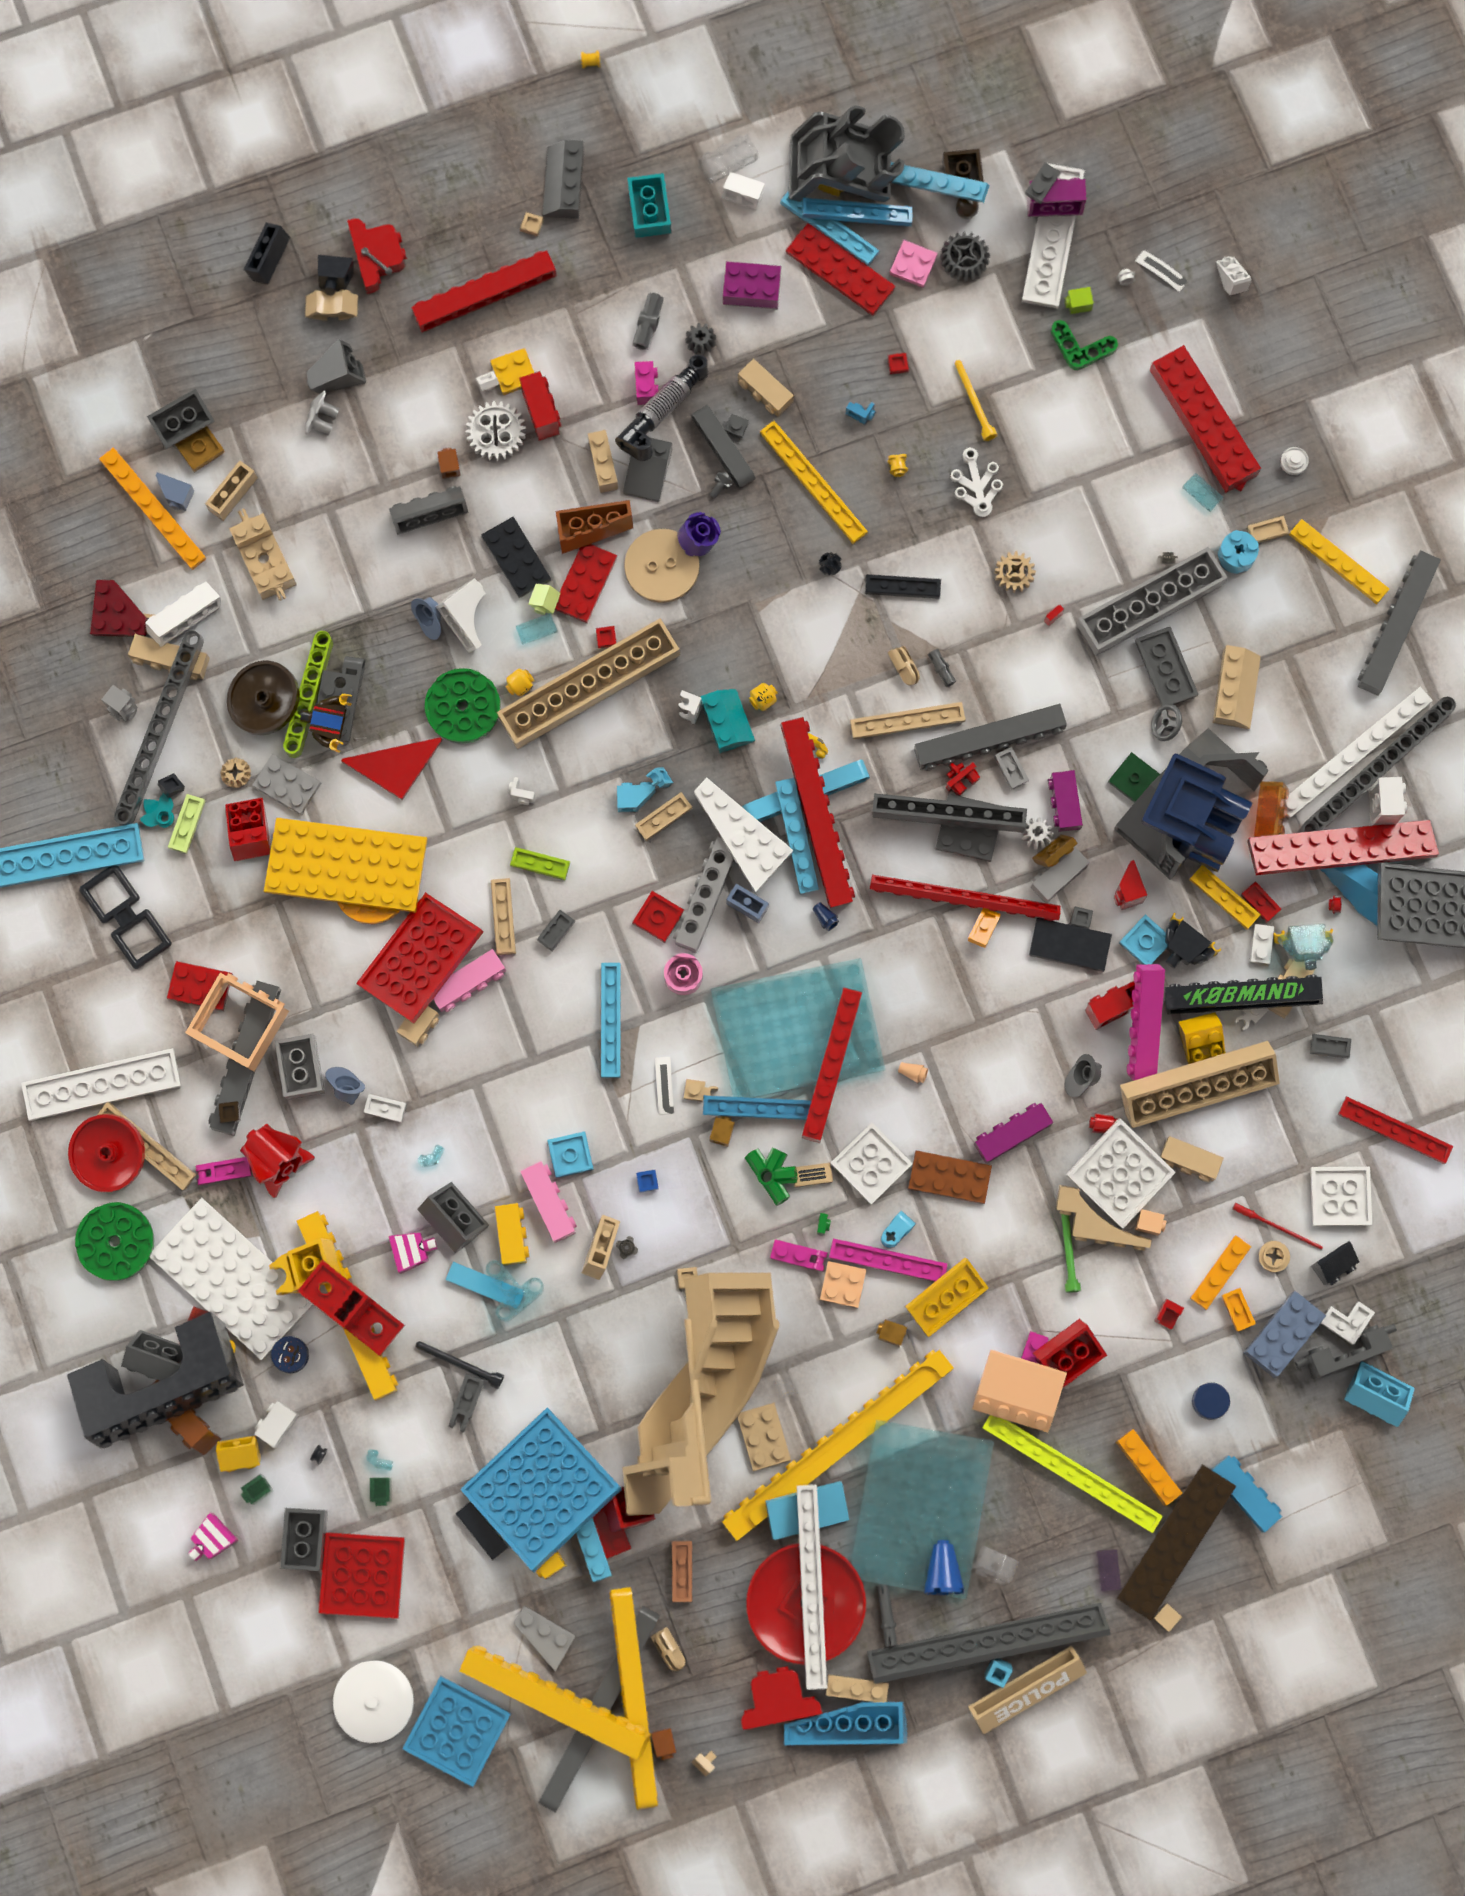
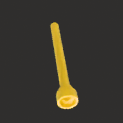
M956 360V369L982 426L981 435L983 440H993L998 434L995 428L989 425L961 360Z

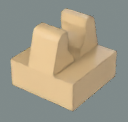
M712 1751L705 1757L700 1753L691 1763L706 1777L715 1768L711 1762L717 1756Z

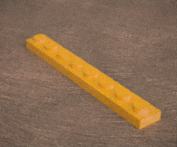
M114 447L99 458L101 463L191 570L207 559Z

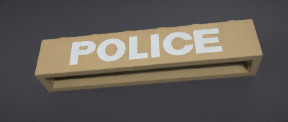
M1070 1646L1007 1683L1004 1688L1001 1687L968 1706L982 1733L985 1734L1087 1674L1081 1659L1073 1647Z

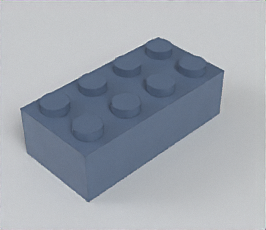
M1294 1291L1243 1353L1269 1375L1276 1378L1324 1320L1326 1315L1298 1292Z

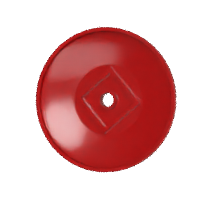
M797 1543L773 1552L759 1565L748 1587L746 1609L752 1631L766 1650L784 1661L805 1665L803 1607L800 1605L802 1599L800 1546ZM820 1545L826 1661L844 1652L859 1634L866 1613V1595L861 1578L853 1565L839 1552Z

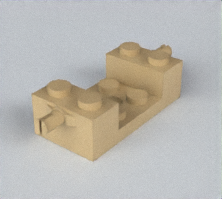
M242 509V512L239 510L238 514L242 521L238 525L229 528L262 600L276 594L278 600L281 601L280 593L283 599H285L286 596L283 591L297 585L264 514L249 518L245 509ZM268 555L269 560L266 563L259 562L260 556Z

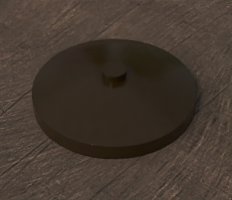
M263 660L247 665L234 677L228 689L227 709L231 719L239 728L253 735H269L279 731L290 722L298 708L300 692L297 680L286 667L274 661Z

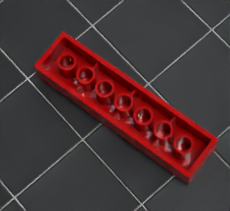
M1183 345L1153 361L1149 371L1224 491L1227 493L1243 482L1258 476L1261 470L1260 465L1186 347Z

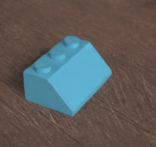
M1361 1361L1348 1386L1344 1400L1398 1427L1409 1411L1415 1388Z

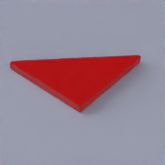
M440 737L342 758L341 762L403 800L443 740Z

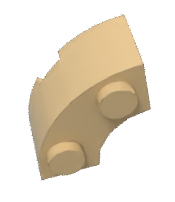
M316 290L306 296L305 317L326 321L327 317H338V320L354 318L357 316L358 295L352 294L349 290H340L335 292L334 295H327L324 291Z

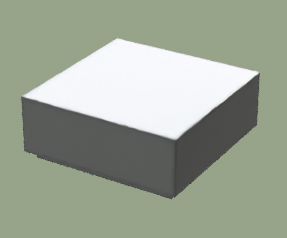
M1075 906L1070 925L1089 929L1093 910Z

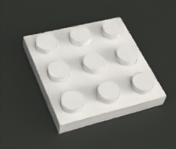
M873 1123L830 1162L870 1205L913 1165Z
M1370 1167L1310 1168L1313 1226L1372 1225Z

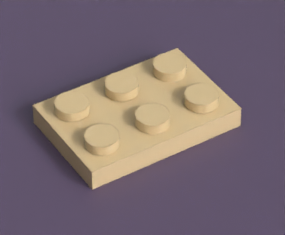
M775 1403L740 1412L738 1421L753 1471L791 1460Z

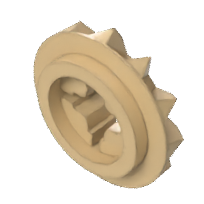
M235 757L234 759H228L222 765L220 774L227 786L239 788L249 781L251 769L246 761ZM235 766L238 771H241L237 774L236 780L233 774L228 773L234 771Z
M1279 1241L1265 1243L1258 1253L1259 1262L1264 1269L1270 1272L1282 1271L1290 1261L1288 1248ZM1275 1250L1276 1255L1282 1259H1276L1273 1263L1272 1258L1266 1255L1272 1254Z

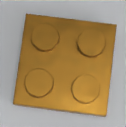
M208 426L175 444L193 472H196L225 453L223 447Z
M1060 834L1033 856L1032 859L1038 865L1053 867L1059 863V859L1064 854H1070L1078 843L1074 837Z

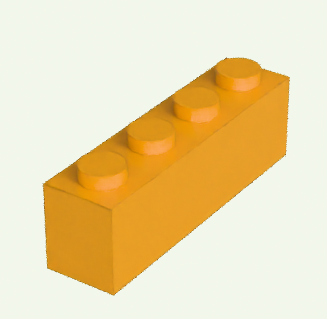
M1134 1429L1116 1441V1444L1164 1506L1182 1494L1181 1490Z

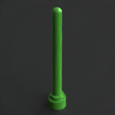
M1061 1214L1068 1273L1065 1291L1066 1293L1080 1292L1081 1284L1076 1279L1070 1219L1069 1215Z

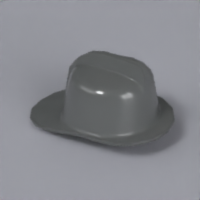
M1089 1054L1081 1055L1065 1079L1066 1093L1071 1097H1078L1089 1086L1097 1084L1101 1077L1102 1065L1095 1062L1094 1058Z

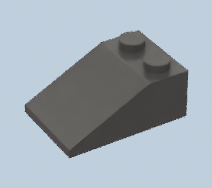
M650 438L653 453L649 460L639 461L630 456L623 494L660 502L673 448L672 442Z

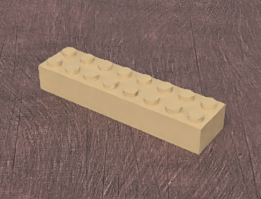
M1265 1041L1121 1084L1120 1088L1125 1115L1131 1127L1135 1128L1280 1084L1276 1053L1269 1042Z

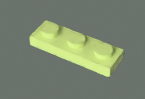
M186 794L168 845L169 849L185 854L188 853L206 802L205 799Z

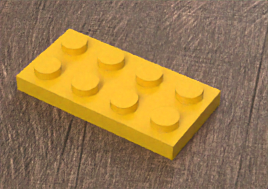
M965 1257L908 1303L905 1308L925 1335L930 1337L989 1289V1287Z

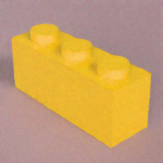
M518 1203L495 1206L502 1265L527 1263L526 1258H530L528 1246L524 1245L527 1232L526 1227H522L521 1219H525L523 1207L520 1208Z

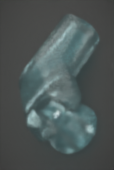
M436 1144L432 1154L420 1155L418 1157V1163L426 1168L436 1165L445 1148Z
M368 1450V1455H366L368 1462L376 1468L392 1470L393 1461L377 1458V1450Z

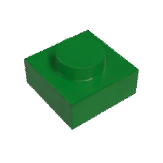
M820 1213L818 1235L825 1236V1231L830 1230L831 1220L827 1219L828 1214Z

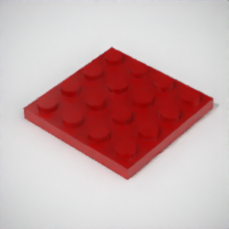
M326 1532L319 1613L399 1618L405 1538Z

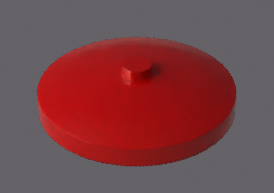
M101 1114L88 1118L76 1128L70 1139L68 1158L74 1175L83 1185L99 1192H113L127 1187L137 1178L144 1164L145 1147L139 1131L130 1121L114 1114Z

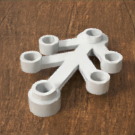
M967 448L963 452L962 458L969 465L972 481L962 476V472L957 469L952 471L951 480L975 492L977 499L966 494V489L963 487H958L955 490V497L972 505L976 515L986 517L991 513V501L997 492L1002 490L1003 483L1001 480H994L991 484V490L985 498L983 490L992 476L998 472L999 466L995 462L989 463L986 473L980 480L976 464L978 453L974 448ZM971 452L974 456L968 457L967 453ZM995 466L996 470L991 471L989 467ZM957 473L960 477L954 478L953 475ZM998 483L1000 488H995L994 484ZM962 491L964 495L959 496L957 492ZM983 504L986 506V509L983 510L979 506Z

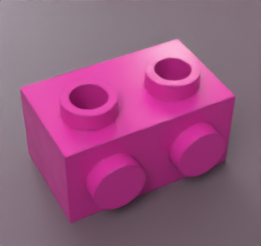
M653 361L635 362L637 405H646L659 392V387L654 382V379H658L657 367L653 366Z

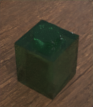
M260 1474L241 1487L243 1491L241 1496L247 1504L250 1502L252 1505H255L274 1490L264 1475Z
M370 1478V1502H375V1506H387V1502H392V1478Z

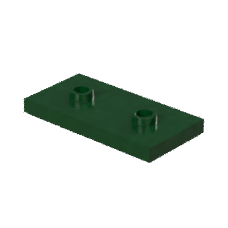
M1131 752L1108 780V783L1135 803L1160 773Z

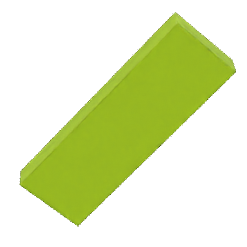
M515 847L510 866L566 880L570 861Z

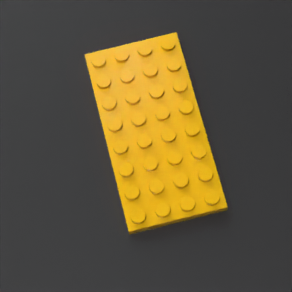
M276 817L264 892L416 913L428 839L422 836Z

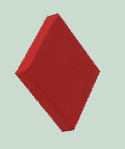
M651 891L632 924L665 943L680 920L684 909L656 892Z

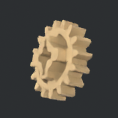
M1015 551L1014 555L1008 552L1007 558L1001 556V562L997 561L996 566L998 568L995 569L994 573L999 575L996 576V581L1001 580L999 586L1005 585V591L1012 588L1013 593H1015L1016 589L1019 588L1022 592L1023 586L1029 588V582L1034 581L1033 576L1036 574V571L1031 569L1034 568L1035 564L1029 563L1030 557L1024 558L1025 553L1018 556L1017 551ZM1003 567L1007 571L1005 576L1003 575ZM1025 568L1027 569V572H1028L1027 577L1025 576V573L1023 572V571L1025 570Z

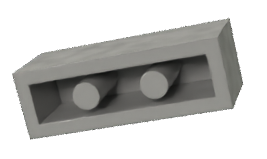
M1075 846L1070 854H1064L1059 859L1058 864L1053 867H1046L1047 871L1043 874L1038 873L1032 879L1031 888L1045 903H1048L1088 867L1090 862Z

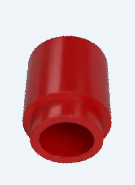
M1095 1113L1094 1117H1090L1089 1128L1092 1129V1133L1104 1134L1118 1118Z

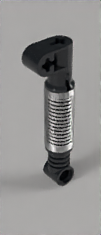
M692 356L689 359V365L679 375L673 376L637 412L635 419L615 438L617 446L622 451L639 461H647L652 457V442L646 434L659 426L690 394L691 388L698 381L707 378L708 363L705 356Z

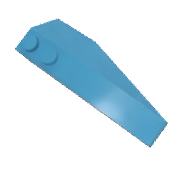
M1365 865L1320 869L1327 875L1331 883L1342 892L1346 900L1348 899L1359 914L1377 925L1378 873Z
M903 1702L859 1703L784 1724V1745L907 1743V1720Z

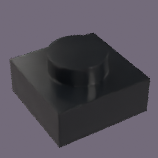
M174 773L158 780L157 784L167 798L184 791L185 787Z

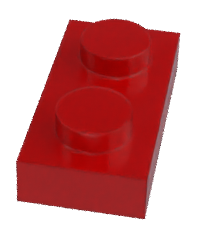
M1256 881L1241 894L1246 902L1261 914L1260 916L1266 923L1282 910Z

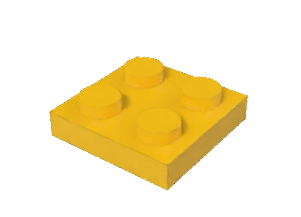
M525 348L490 360L503 395L520 390L519 377L534 373Z

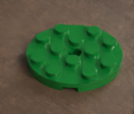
M467 668L453 669L440 675L428 689L424 705L425 714L432 729L440 737L454 743H470L486 736L498 721L497 712L501 709L500 697L493 682L480 672ZM462 701L468 704L464 711L457 708L458 703Z
M111 1202L99 1207L97 1206L82 1219L75 1236L78 1259L87 1271L101 1279L118 1281L130 1278L140 1272L150 1260L154 1248L152 1226L141 1211L129 1204ZM113 1236H118L120 1239V1244L116 1247L110 1245V1239Z

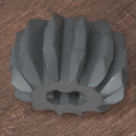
M699 322L697 323V328L691 325V331L686 332L687 338H685V343L689 344L688 349H694V354L701 351V355H704V350L710 353L711 347L716 345L714 341L716 340V334H713L714 329H708L707 324L701 327Z

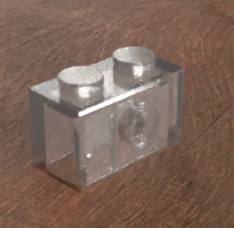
M981 1545L972 1568L976 1569V1574L985 1578L987 1574L995 1577L993 1581L1004 1586L1005 1583H1011L1019 1561Z

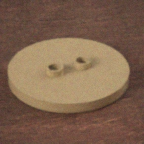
M654 529L645 532L633 541L626 553L625 574L628 583L638 595L649 601L663 603L677 600L692 589L698 578L699 557H691L685 553L679 544L678 532L674 530Z

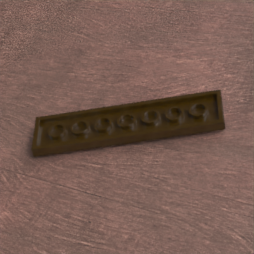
M1202 1464L1117 1596V1599L1151 1621L1231 1496L1236 1485Z

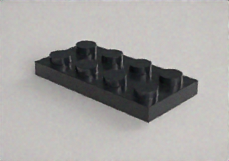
M514 516L481 534L518 598L533 591L535 584L544 585L551 581V577Z

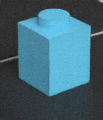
M1000 1658L992 1659L985 1671V1679L1004 1688L1013 1671L1012 1664Z

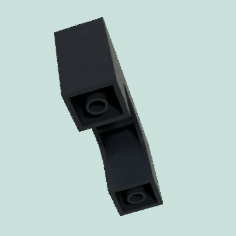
M210 1311L176 1326L175 1330L183 1354L180 1368L174 1375L132 1394L125 1395L118 1370L104 1359L67 1374L85 1439L100 1449L108 1448L114 1442L130 1438V1435L137 1432H145L148 1430V1427L155 1424H163L171 1417L181 1416L187 1410L197 1409L205 1402L215 1401L221 1395L236 1392L240 1387L244 1386L225 1323Z

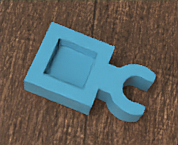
M664 767L655 768L646 775L653 780L652 786L657 785L660 788H664L673 784Z

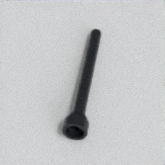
M421 1341L416 1343L417 1349L488 1380V1383L493 1388L499 1389L504 1379V1375L499 1372L489 1373Z

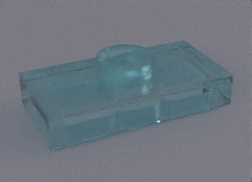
M1197 473L1182 487L1209 512L1223 499V496Z

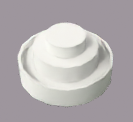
M1298 447L1287 449L1282 454L1280 460L1283 471L1290 475L1303 473L1309 462L1306 452Z

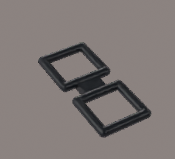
M119 866L108 867L80 886V893L101 923L105 924L115 918L120 925L119 928L111 933V937L134 969L140 968L172 945L171 940L148 909L143 910L138 915L132 910L130 906L139 901L140 896ZM114 873L130 895V898L105 914L88 890ZM146 918L162 943L137 960L121 938V935Z

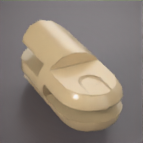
M902 646L890 650L888 655L903 682L907 685L917 684L920 674L906 647Z
M668 1627L651 1636L653 1643L670 1670L674 1672L679 1671L685 1666L684 1656Z

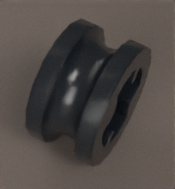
M318 1445L310 1460H316L319 1465L328 1449H322L321 1445Z

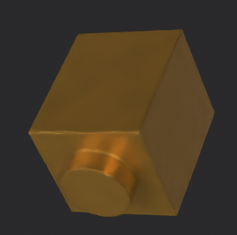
M727 1116L715 1118L709 1139L710 1142L729 1146L735 1122L731 1121L732 1118Z
M885 1319L884 1323H879L876 1334L879 1335L878 1340L901 1347L907 1327Z

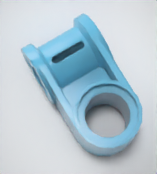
M900 1211L882 1233V1244L887 1248L895 1247L911 1231L916 1223L904 1212ZM893 1234V1235H894L893 1240H890V1241L888 1242V1241L886 1240V1239H887V1235L890 1236V1235Z

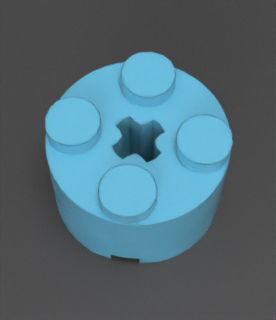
M1235 530L1228 534L1218 551L1219 561L1223 569L1233 574L1248 571L1258 556V541L1251 534L1244 531Z

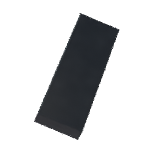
M471 1501L455 1513L491 1560H494L508 1548Z

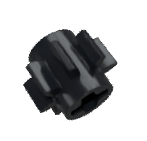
M837 553L823 554L819 559V565L821 566L819 570L824 575L837 574L842 567L839 562L842 558Z

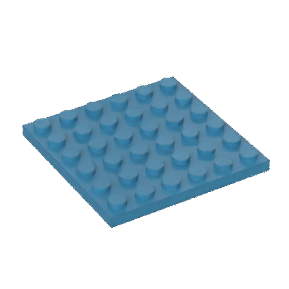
M547 1407L460 1490L530 1570L535 1572L619 1493L622 1488Z

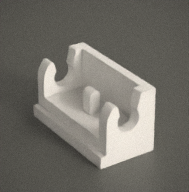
M730 172L723 187L722 198L757 210L765 184Z
M682 690L680 694L682 702L678 705L681 709L688 711V714L679 712V715L695 725L702 709V699Z

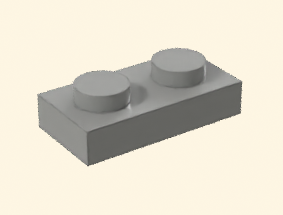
M1012 747L994 756L1011 790L1029 782Z

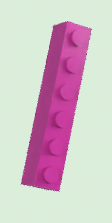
M1159 964L1136 965V971L1133 974L1135 990L1132 991L1134 1005L1131 1009L1132 1027L1129 1029L1131 1045L1128 1046L1130 1059L1129 1064H1127V1074L1133 1081L1155 1075L1158 1071L1165 969Z

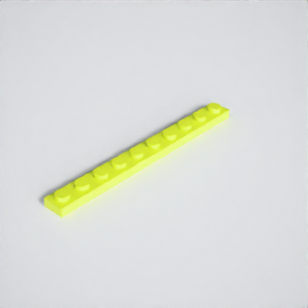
M989 1415L982 1429L1150 1533L1154 1532L1163 1517L1010 1421Z

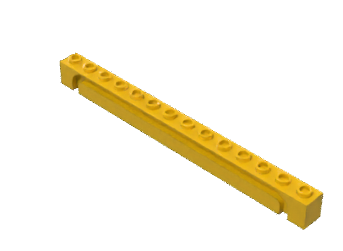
M934 1350L930 1351L924 1356L926 1360L922 1364L917 1362L909 1368L911 1372L906 1376L901 1374L896 1378L893 1387L889 1389L886 1386L878 1393L880 1395L879 1398L875 1401L871 1398L863 1405L864 1410L860 1413L857 1411L847 1417L849 1421L845 1425L840 1423L832 1429L833 1434L830 1437L823 1436L816 1442L818 1444L813 1450L808 1448L801 1454L803 1457L798 1462L793 1460L785 1467L787 1469L786 1472L782 1475L778 1472L770 1478L772 1483L767 1487L762 1485L755 1490L756 1495L752 1499L745 1498L739 1503L740 1508L734 1512L731 1509L723 1516L725 1520L722 1523L735 1540L738 1541L768 1517L766 1500L796 1493L798 1485H808L953 1370L954 1367L940 1350L937 1352Z

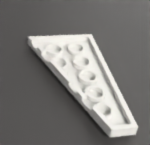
M706 778L696 788L694 794L756 894L793 853V850Z

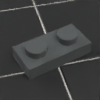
M1044 163L1026 190L1025 195L1041 204L1060 176L1061 171Z

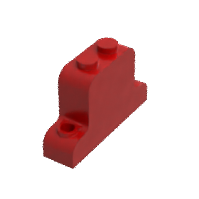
M358 218L347 220L367 294L375 293L379 290L380 284H382L380 277L387 274L371 258L364 256L361 250L364 247L368 248L371 255L383 265L392 269V273L400 272L405 267L404 260L407 259L405 249H401L399 244L402 243L401 234L396 232L395 227L391 224L366 229L365 223Z
M788 1666L776 1668L777 1672L769 1673L768 1670L756 1672L757 1676L751 1681L755 1708L744 1710L741 1719L743 1730L822 1714L821 1706L814 1696L802 1697L798 1674L794 1670L788 1669Z

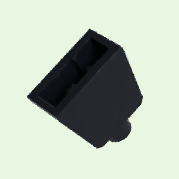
M318 255L319 288L324 290L327 295H334L335 291L346 290L354 274L353 258Z

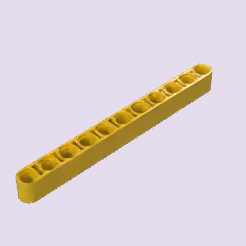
M630 1587L610 1590V1603L624 1717L629 1720L628 1723L634 1726H643L647 1729L646 1732L649 1733L632 1591ZM649 1738L643 1755L638 1760L629 1757L637 1810L658 1806Z

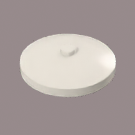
M367 1661L349 1669L339 1680L333 1698L335 1717L341 1728L354 1739L367 1743L383 1742L400 1733L410 1720L414 1706L413 1690L407 1677L397 1667L383 1661Z

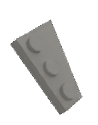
M525 1605L514 1622L518 1629L556 1671L576 1635Z

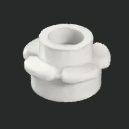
M1124 269L1119 272L1117 280L1120 281L1121 285H1129L1134 282L1135 273L1129 269Z

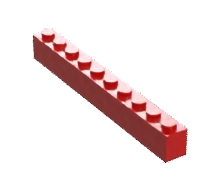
M804 717L781 722L782 735L829 909L852 903V898H855L853 887L848 885L847 880L850 879L848 869H844L842 861H845L843 850L838 848L837 843L840 842L838 832H834L832 825L835 824L833 813H829L827 807L830 805L829 797L827 794L824 795L823 776H819L817 770L820 769L818 758H814L813 755L815 745L813 739L809 740V723L804 721Z

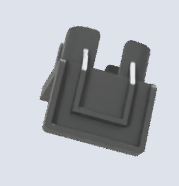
M861 106L850 107L841 117L825 112L813 113L790 136L789 199L801 202L803 198H806L820 184L879 202L885 203L888 201L891 194V182L904 170V160L898 159L891 165V152L904 141L905 137L901 122L893 116L883 115L871 127L857 123L865 115V108Z

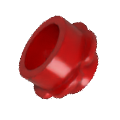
M1334 895L1333 899H1329V911H1333V914L1341 913V897Z

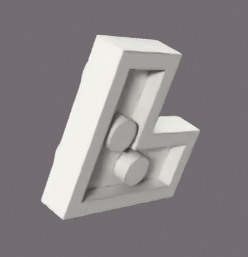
M1359 1301L1348 1316H1345L1331 1306L1320 1324L1351 1345H1354L1375 1312Z

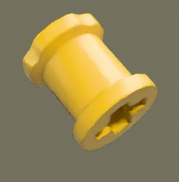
M596 50L595 53L581 52L582 69L586 66L601 67L599 50Z

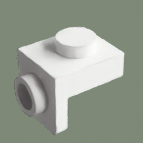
M515 777L514 782H510L508 793H511V798L518 800V803L523 805L534 804L535 792L518 789L520 781L519 778Z

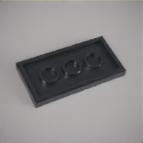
M1037 918L1029 956L1104 972L1112 934Z

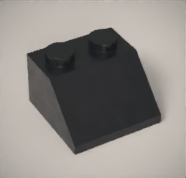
M1348 1241L1311 1265L1323 1285L1330 1283L1332 1286L1341 1280L1339 1277L1345 1272L1348 1275L1356 1270L1355 1265L1359 1263L1352 1243Z

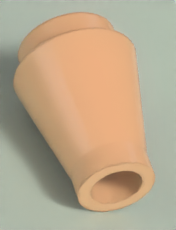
M901 1062L898 1073L903 1074L916 1083H924L928 1068H925L924 1065Z

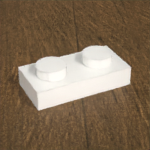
M1254 925L1250 963L1270 964L1274 926Z
M368 1094L364 1113L402 1123L407 1104Z

